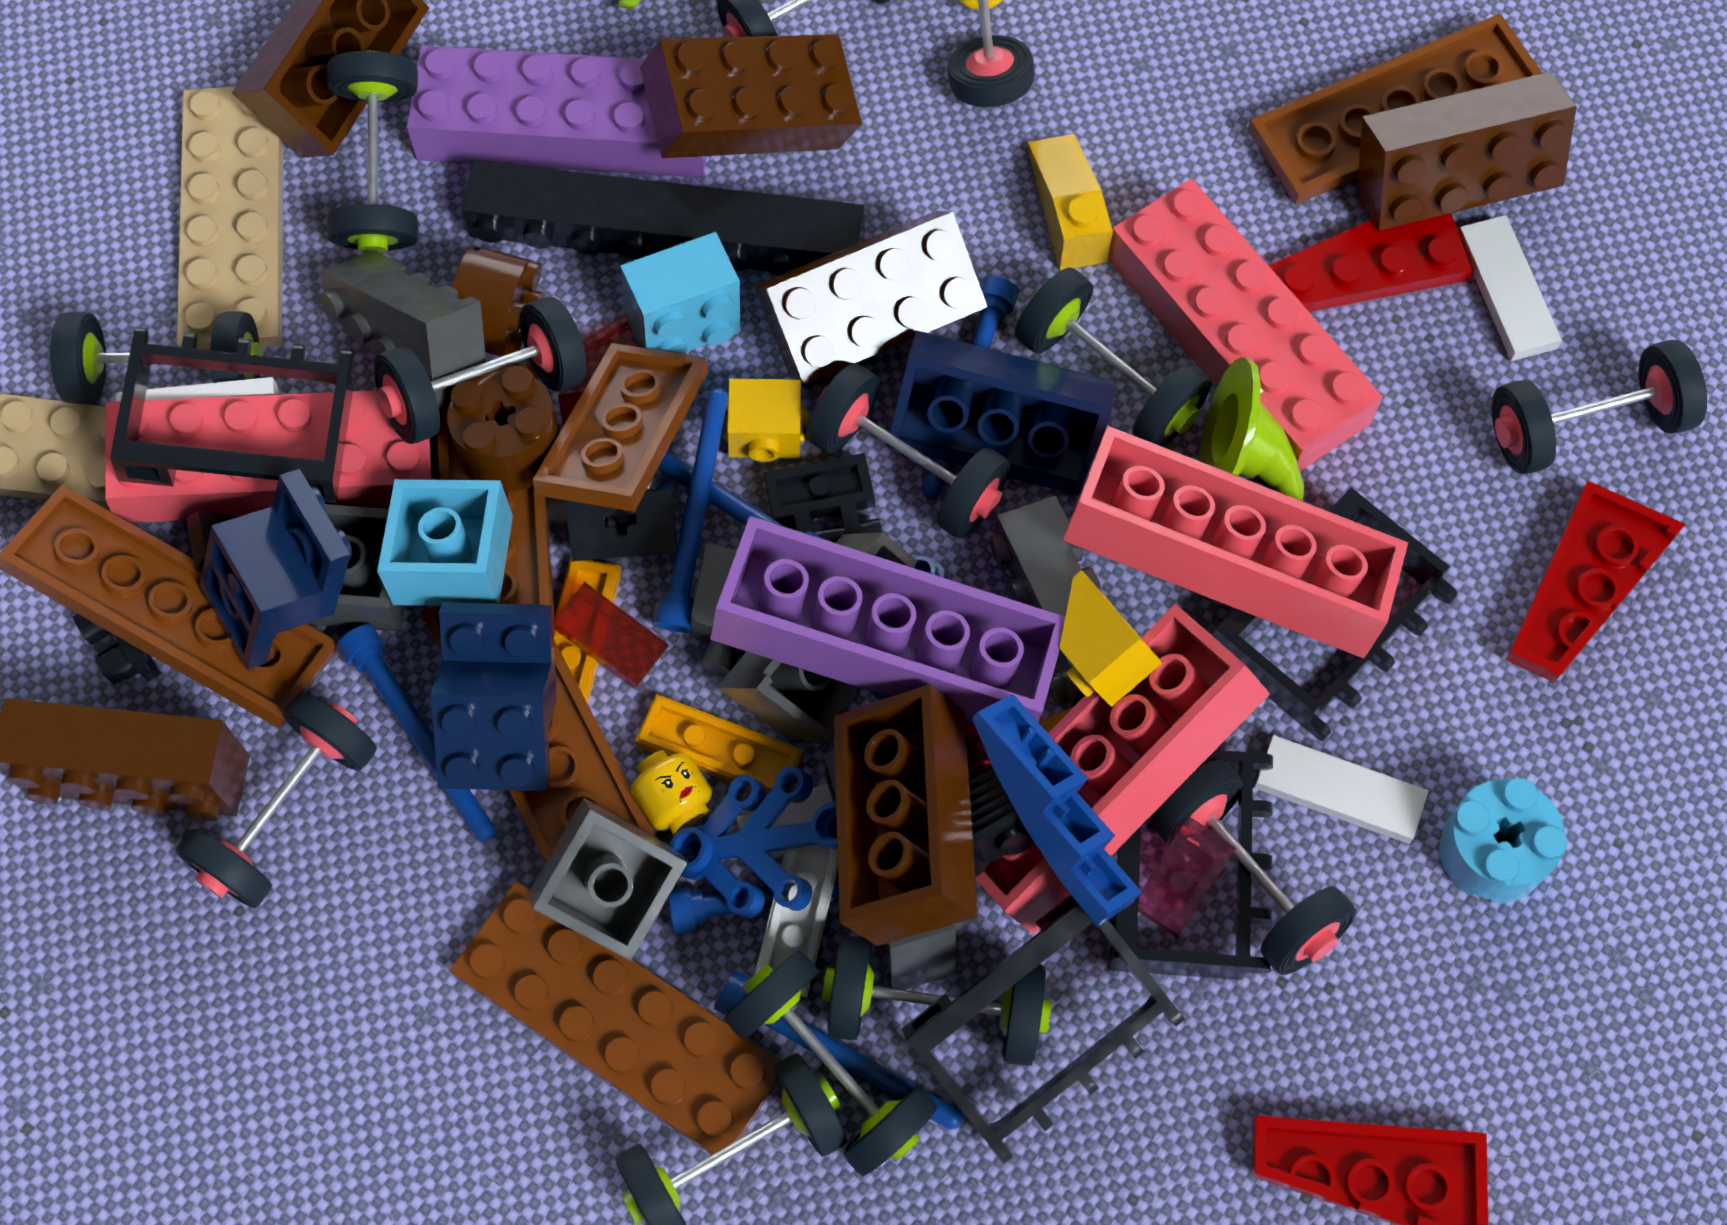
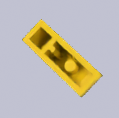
M1075 134L1027 142V149L1059 270L1061 271L1069 267L1079 268L1107 263L1113 230L1102 190Z

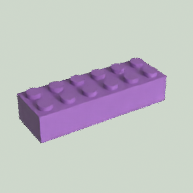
M424 45L420 47L417 65L418 88L416 94L412 96L407 130L417 160L473 164V160L537 168L705 178L707 156L661 157L640 66L645 59Z
M749 516L716 606L710 640L888 697L932 684L964 710L965 721L974 724L972 718L978 711L1014 694L1030 714L1039 721L1060 651L1059 646L1065 616Z

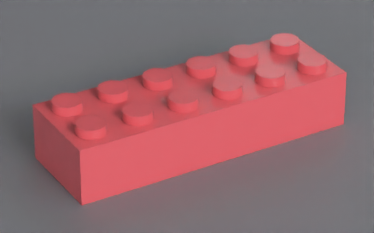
M1192 178L1112 228L1113 235L1108 260L1204 374L1208 376L1216 388L1224 372L1235 359L1247 357L1256 363L1259 369L1261 389L1263 390L1260 394V401L1283 427L1296 455L1300 471L1371 425L1383 396Z
M377 390L353 391L337 502H325V504L389 509L394 479L432 480L430 439L418 443H406L396 433L379 402ZM335 392L145 400L137 441L324 461ZM121 401L105 402V499L112 513L129 523L186 520L197 510L243 516L272 507L278 480L176 470L174 487L118 481L110 456Z
M1107 426L1063 537L1065 542L1361 658L1366 657L1388 623L1408 542L1110 426Z
M1176 604L1142 637L1144 642L1162 661V664L1112 707L1096 691L1089 697L1084 696L1048 733L1088 778L1077 793L1114 833L1115 836L1104 848L1110 856L1270 695L1242 661ZM1035 842L1023 852L1001 856L999 861H991L990 865L986 866L984 872L975 877V880L1008 915L1033 934L1039 930L1035 922L1070 895V892L1058 879Z

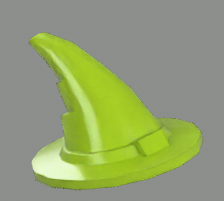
M1242 357L1235 359L1224 372L1214 392L1204 423L1198 461L1236 476L1241 475L1247 478L1258 476L1268 486L1275 487L1277 492L1304 501V482L1296 455L1283 427L1260 401V394L1263 390L1261 389L1258 366L1251 358Z

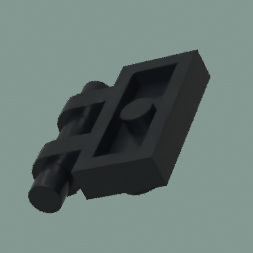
M865 453L764 472V481L772 518L780 524L795 523L796 531L804 533L812 531L821 538L836 543L843 534L882 532L879 518L859 522L857 514L858 510L875 507V495ZM840 514L842 525L813 531L811 519Z

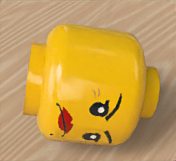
M660 750L644 759L637 766L640 775L632 784L631 795L654 829L661 831L670 829L672 834H676L682 828L693 826L709 813L706 804L711 799L712 789L689 755L677 753L667 756L664 750Z

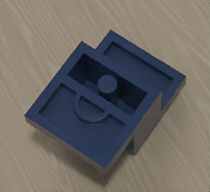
M300 469L279 475L272 507L211 525L200 587L247 670L268 662L272 642L276 638V634L334 614L340 590L343 588V580L348 562L352 556L350 543L345 533L340 529L336 530L326 514L325 502L320 491L316 487H310Z
M443 602L439 611L442 663L431 691L438 788L548 791L550 783L548 731L557 701L552 605Z

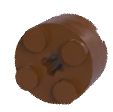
M473 246L474 250L468 249L465 252L457 269L452 288L457 289L459 299L461 300L471 296L481 301L485 353L502 357L525 349L520 330L521 310L528 303L544 298L543 292L536 290L541 277L542 264L530 259Z
M519 366L508 370L491 371L477 376L470 381H463L457 384L450 394L451 403L448 408L447 423L461 466L466 475L472 480H500L504 492L523 490L533 486L534 476L560 433L552 400L547 389L533 377L531 371Z

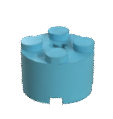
M1524 778L1512 780L1498 779L1485 782L1473 788L1454 809L1442 831L1439 855L1447 876L1461 891L1470 896L1474 894L1491 900L1490 902L1503 904L1517 901L1530 894L1556 868L1567 848V838L1564 824L1557 808L1531 781ZM1494 836L1497 839H1503L1505 842L1498 843Z

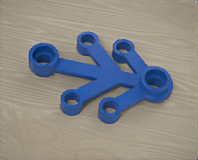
M786 767L779 772L774 788L766 796V789L762 782L749 775H740L731 782L728 795L704 825L682 828L673 836L670 845L678 849L688 862L681 876L691 880H699L705 877L726 898L727 907L732 913L744 918H752L758 915L764 906L765 897L763 891L746 881H739L721 861L740 857L774 891V898L779 905L792 911H800L806 908L812 899L813 890L811 884L804 878L795 874H789L768 852L818 844L838 852L836 802L822 805L809 822L771 828L791 802L801 803L808 799L813 790L811 776L797 767ZM798 777L799 781L796 789L790 792L791 782ZM751 786L749 797L743 800L744 791ZM742 810L755 811L737 834L724 836ZM797 884V894L792 900H789V891ZM749 892L748 903L741 907L742 897Z

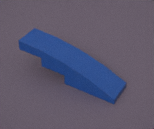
M1014 694L978 711L972 720L993 769L1025 829L1058 879L1097 927L1130 906L1142 891L1104 849L1115 835L1077 793L1088 780L1085 774Z

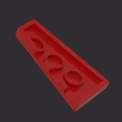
M1452 213L1380 231L1372 219L1268 265L1309 312L1469 280L1472 273Z
M1587 481L1580 492L1505 660L1555 683L1686 524Z
M1257 1115L1252 1119L1251 1177L1395 1225H1489L1487 1133Z

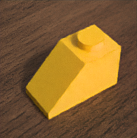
M1082 570L1079 571L1072 580L1059 648L1073 664L1066 674L1083 694L1089 697L1096 691L1112 707L1159 667L1162 661Z

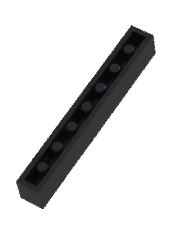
M473 160L462 209L469 236L476 237L484 242H519L538 249H545L550 246L571 248L584 254L606 252L622 254L634 260L716 232L735 271H742L744 269L769 271L777 276L862 242L865 232V210L863 204Z

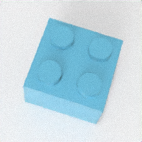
M716 232L620 266L625 317L639 347L686 354L688 351L707 344H722L733 335L740 333V281Z
M394 479L377 570L393 605L442 606L443 602L500 603L513 514L500 480Z

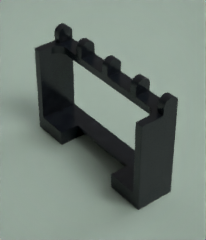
M135 327L110 456L118 481L174 487L176 470L278 480L279 475L300 469L310 487H316L320 491L324 502H337L353 393L351 378L353 350L341 349L339 364L304 361L305 345L293 344L290 359L251 355V339L244 338L238 339L236 353L197 349V334L189 332L184 333L181 347L148 344V328ZM163 364L304 379L336 385L324 461L138 442L151 369L150 365Z
M1352 487L1328 512L1408 542L1402 569L1422 585L1386 624L1366 657L1356 656L1317 699H1314L1245 641L1264 619L1235 608L1218 625L1213 634L1216 640L1249 668L1270 693L1268 698L1320 741H1324L1331 734V729L1318 716L1336 697L1351 708H1355L1362 700L1358 691L1349 683L1364 666L1371 661L1382 671L1388 672L1395 664L1394 658L1382 647L1402 625L1417 636H1421L1428 628L1427 622L1415 611L1428 597L1434 594L1442 602L1450 604L1458 596L1456 589L1443 579L1450 566Z
M1215 750L1201 765L1214 760H1222L1230 765L1241 778L1244 785L1241 787L1238 798V842L1262 870L1272 869L1271 855L1252 853V817L1272 816L1273 803L1252 799L1253 770L1264 771L1273 769V756L1266 753ZM1141 826L1117 850V864L1138 888ZM1238 858L1235 955L1137 948L1139 896L1130 906L1111 918L1110 923L1151 974L1242 980L1246 973L1263 974L1271 972V965L1264 957L1250 956L1251 924L1271 923L1272 910L1251 907V873ZM1110 946L1109 970L1130 972Z
M1071 894L1035 922L1041 930L1039 933L953 1001L945 993L901 1028L907 1042L1004 1164L1013 1158V1155L1007 1144L1002 1141L1032 1116L1044 1131L1052 1127L1054 1123L1042 1108L1077 1080L1092 1095L1099 1087L1087 1072L1122 1044L1137 1059L1144 1051L1133 1036L1162 1012L1175 1027L1185 1020L1109 920L1098 927L1094 924L1149 995V999L1137 1011L1004 1117L994 1123L988 1122L932 1049L1088 925L1093 923Z

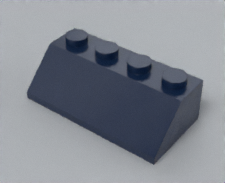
M917 330L908 357L890 433L927 457L965 466L977 452L987 447L998 452L1010 462L1009 478L1079 496L1109 421L1116 381Z

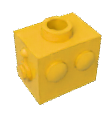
M729 378V401L724 417L726 432L723 435V438L728 441L729 457L751 458L759 462H770L777 458H800V442L805 440L803 429L804 425H808V409H805V405H801V380Z

